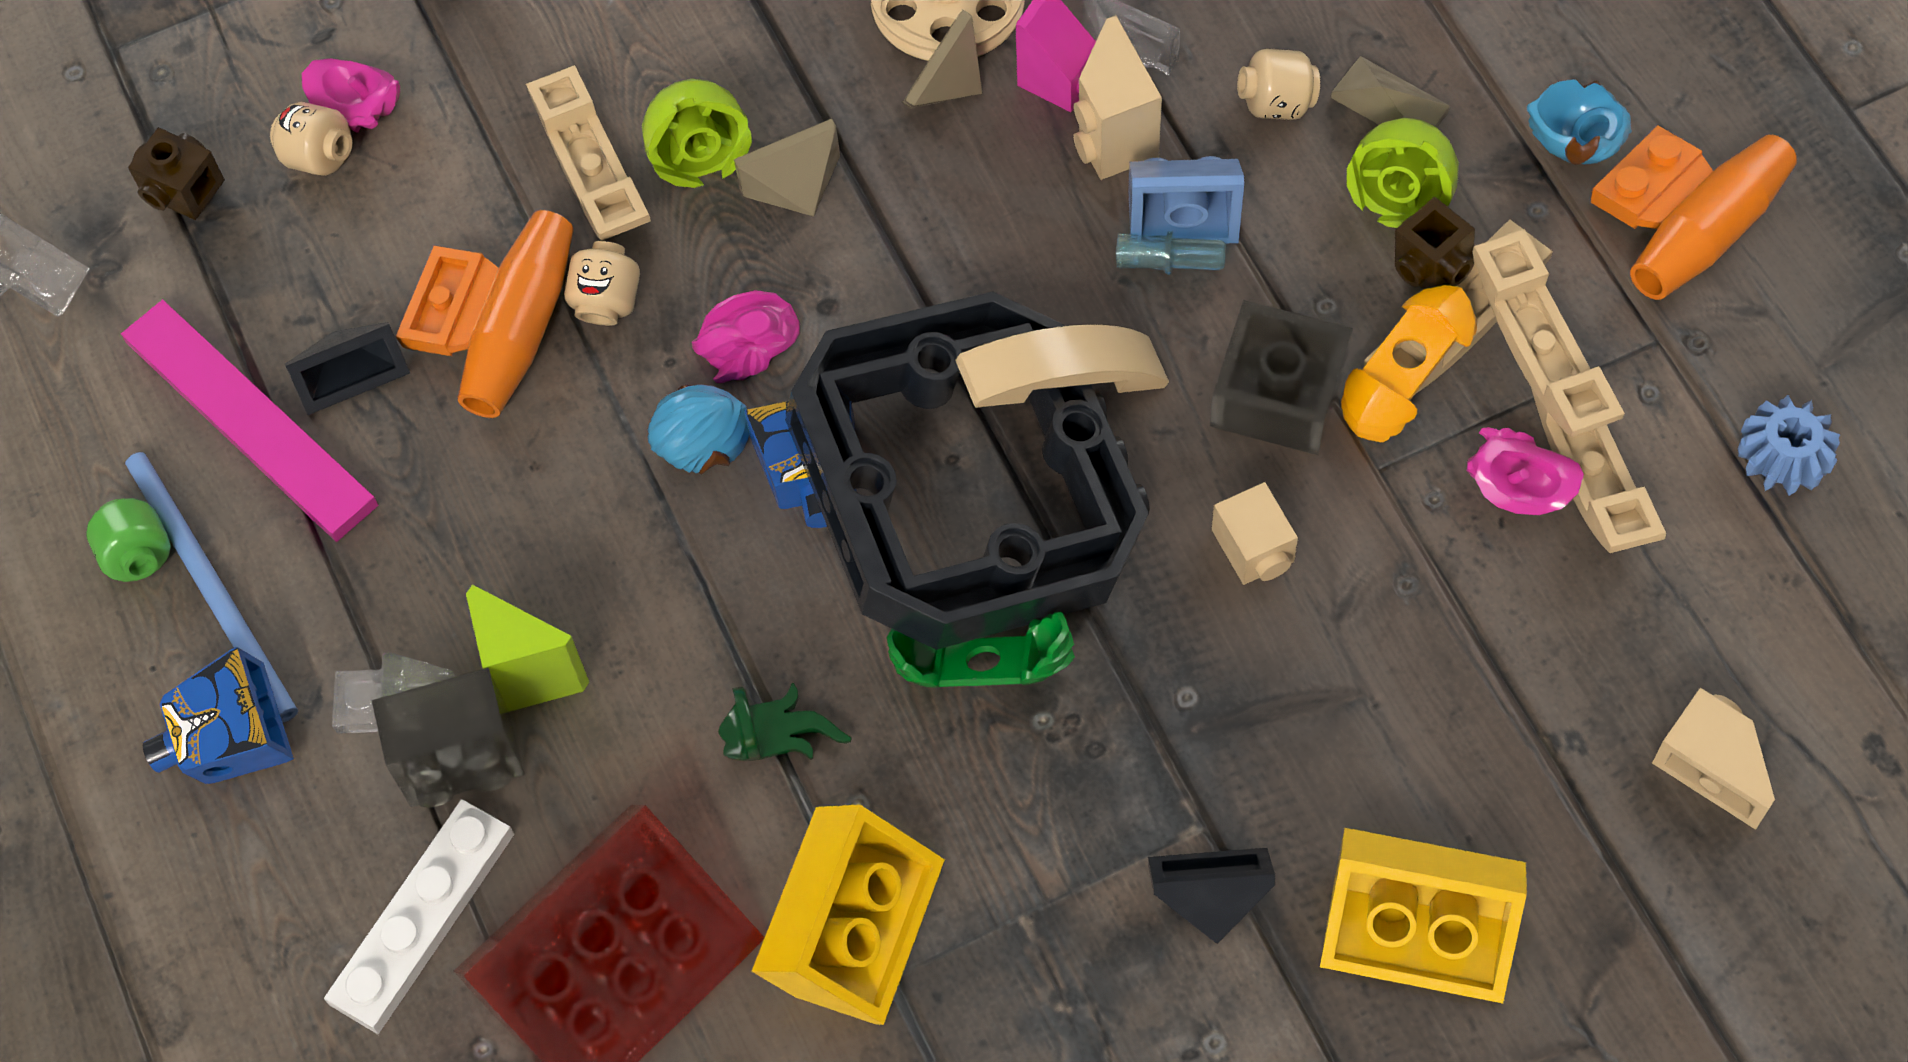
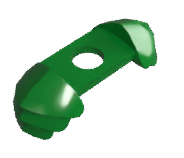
M1062 612L1049 614L1042 621L1037 619L1030 621L1026 636L978 638L938 650L894 629H891L886 637L889 657L894 664L897 674L909 682L932 688L1010 684L1029 685L1041 682L1066 668L1075 658L1072 650L1074 641ZM992 652L1000 656L998 664L989 670L976 671L968 667L970 659L979 653Z

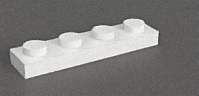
M461 799L332 985L324 1000L331 1007L379 1034L513 838L514 833L511 827Z

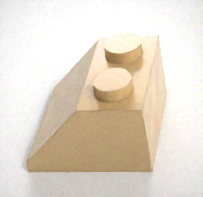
M1116 15L1105 20L1079 78V102L1074 103V112L1079 124V132L1074 134L1077 152L1083 163H1092L1100 180L1128 170L1129 162L1159 158L1162 97Z

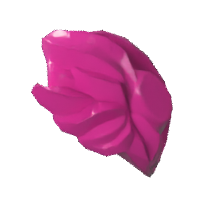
M330 58L313 60L302 72V89L309 103L338 110L346 118L349 128L354 132H359L361 126L368 129L375 128L378 125L379 117L388 116L399 100V81L395 80L394 76L388 72L372 66Z
M754 290L737 294L718 303L705 316L698 337L692 341V348L696 354L704 357L712 366L719 370L718 374L713 378L716 383H725L733 379L744 380L750 375L754 376L765 371L771 358L787 350L795 343L800 334V322L791 304L776 293Z
M1490 427L1481 428L1479 434L1487 441L1479 447L1475 455L1468 459L1466 471L1476 480L1483 496L1496 507L1515 514L1542 515L1562 509L1579 493L1584 474L1580 465L1571 458L1537 447L1534 438L1525 432L1516 433L1510 428L1497 430Z

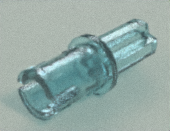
M1168 231L1167 236L1119 233L1116 248V266L1121 269L1151 268L1165 270L1166 275H1171L1173 268L1220 270L1224 268L1226 262V244L1222 240L1174 238V231Z

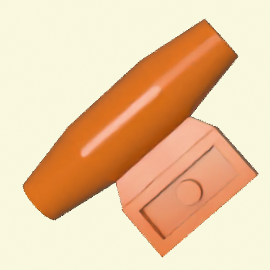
M1657 125L1592 189L1591 203L1634 229L1638 226L1657 229L1632 266L1630 276L1633 284L1642 294L1651 299L1661 300L1711 267L1765 213L1796 166L1797 156L1792 146L1783 138L1776 135H1765L1713 171L1703 157L1702 150Z
M546 210L534 212L499 268L485 258L482 253L433 246L395 337L402 348L452 356L454 352L468 349L458 402L464 409L473 414L486 418L498 417L533 363L562 290L574 230L572 224L557 213Z

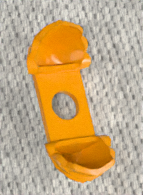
M1443 285L1428 288L1409 298L1402 305V308L1407 312L1362 370L1355 368L1350 372L1345 382L1341 408L1346 423L1358 437L1376 442H1385L1391 436L1401 433L1405 424L1412 421L1417 415V408L1410 400L1454 342L1465 347L1471 345L1473 336L1477 331V319L1472 309L1471 301L1461 287ZM1404 341H1416L1424 347L1426 358L1421 365L1415 368L1401 367L1393 358L1395 347Z

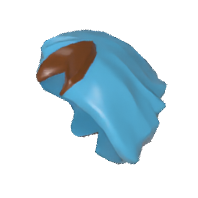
M1577 79L1559 81L1550 85L1537 100L1527 105V112L1530 114L1528 122L1529 127L1533 130L1532 134L1549 153L1574 165L1593 164L1610 158L1620 150V147L1632 132L1630 114L1603 85H1600L1599 81H1593L1584 86Z
M683 385L677 391L665 396L658 403L649 423L648 443L651 446V450L657 453L659 457L665 459L675 468L684 469L689 473L692 471L702 475L717 464L729 466L730 462L735 460L744 450L750 435L745 415L747 406L729 392L714 386Z

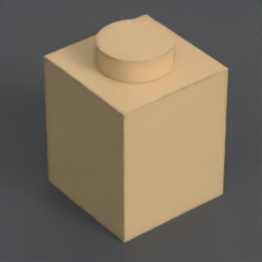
M1265 482L1214 505L1212 532L1243 585L1258 578L1262 581L1272 580L1290 568L1291 563L1295 559L1298 537Z

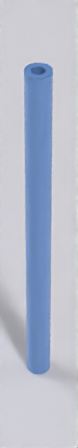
M143 452L131 455L126 460L125 465L148 504L156 510L171 543L234 648L238 647L264 662L282 723L291 720L298 713L297 707L148 457Z

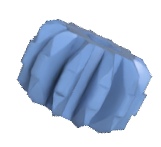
M1789 395L1781 399L1777 407L1765 401L1758 407L1755 416L1751 415L1750 418L1745 420L1741 429L1742 439L1738 446V457L1749 460L1745 468L1747 471L1746 477L1762 474L1765 477V491L1774 487L1776 483H1781L1788 496L1797 492L1800 484L1809 490L1818 486L1823 475L1826 476L1827 473H1831L1837 462L1835 452L1840 444V434L1828 430L1832 423L1831 414L1814 416L1812 414V400L1802 405L1801 408H1797L1794 406Z

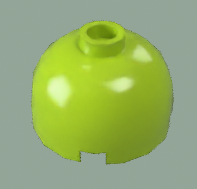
M692 78L675 82L662 89L650 102L642 123L645 152L655 172L661 179L680 187L696 188L703 186L704 184L698 177L722 170V179L729 176L736 170L734 159L748 154L752 143L748 119L730 91L708 80Z
M1400 118L1379 124L1360 141L1347 167V188L1354 203L1362 211L1366 205L1372 212L1383 215L1378 218L1377 222L1387 227L1398 228L1434 196L1447 207L1449 206L1457 189L1459 161L1450 140L1437 127L1418 119Z

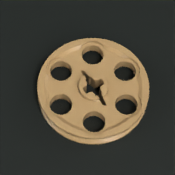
M871 0L875 23L884 37L906 54L929 61L940 44L939 41L931 36L932 33L940 27H951L962 10L972 15L977 56L979 57L995 49L1011 35L1016 28L1017 21L1022 16L1025 0ZM898 5H908L916 11L913 17L904 21L894 20L888 15L890 9ZM989 5L1001 7L1005 11V15L996 21L983 20L977 13L983 7Z

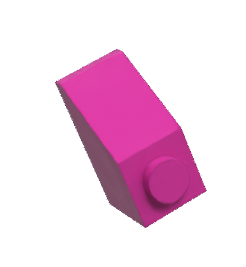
M1033 0L1017 21V86L1072 112L1074 103L1079 102L1080 75L1096 41L1062 0Z

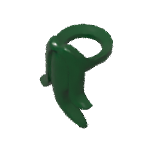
M794 683L791 684L788 693L782 699L750 706L744 687L732 688L735 705L729 711L718 730L721 739L725 742L723 755L738 761L762 760L789 752H800L812 760L813 749L811 744L802 738H795L811 732L820 733L843 744H847L852 740L851 736L842 732L827 718L815 711L791 712L795 709L799 700L798 689Z

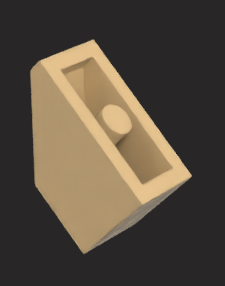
M1700 688L1663 740L1652 764L1756 830L1775 798L1753 720L1743 715L1739 706L1732 700L1722 695H1712Z

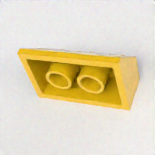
M862 805L816 807L751 972L795 998L876 1025H884L945 859Z
M1344 828L1320 967L1503 1003L1527 896L1526 862Z

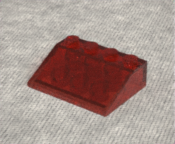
M630 805L453 972L539 1062H639L735 969L765 937L646 805Z

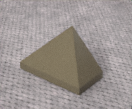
M962 10L958 14L902 101L910 109L982 94L972 15Z
M1362 56L1357 59L1331 93L1332 99L1378 125L1400 118L1423 120L1438 127L1450 109L1448 104Z
M829 119L734 159L739 189L743 196L814 217L840 158L836 125L832 119Z

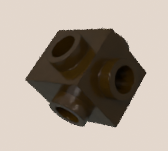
M159 127L149 140L136 150L132 162L128 166L139 188L137 193L142 200L155 209L164 211L166 208H170L193 220L198 218L225 181L212 152L206 149L201 142L188 134L181 133L177 136Z
M1434 196L1395 230V267L1398 274L1407 284L1413 287L1420 286L1423 290L1443 285H1459L1469 275L1474 266L1475 228Z

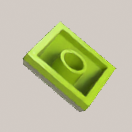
M472 584L466 593L481 664L504 713L573 695L585 690L589 680L571 635Z

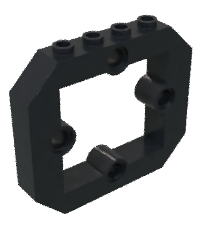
M992 291L828 330L824 333L791 390L785 421L862 615L938 650L1029 625L1030 621L1034 619L1042 621L1049 614L1062 612L1065 615L1107 603L1149 515L1150 506L1145 489L1141 484H1135L1130 473L1128 454L1124 442L1119 436L1114 437L1109 426L1105 400L1099 390H1093L1091 384L1032 390L1028 396L1045 435L1042 446L1043 458L1051 469L1058 474H1062L1086 530L1043 541L1039 534L1027 525L1019 523L1004 524L991 534L983 558L913 576L888 514L897 482L895 470L881 456L863 452L844 406V403L850 401L852 404L901 392L905 399L914 406L924 409L938 408L945 405L951 399L957 378L962 377L955 361L959 354L996 340L1036 330L1065 326L1064 324ZM923 368L933 369L938 373L927 372ZM1067 435L1078 437L1082 441L1072 440ZM863 488L869 490L874 495H861L854 489ZM1002 558L1015 559L1021 566L1008 565Z

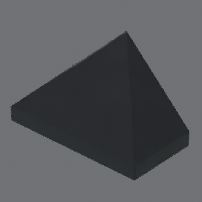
M389 322L333 331L285 363L307 415L410 374Z
M1268 848L1148 857V867L1154 895L1216 944L1275 886V872Z

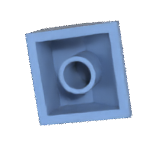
M1208 156L1198 160L1168 161L1163 158H1150L1144 161L1129 162L1130 246L1239 243L1244 192V174L1239 160Z

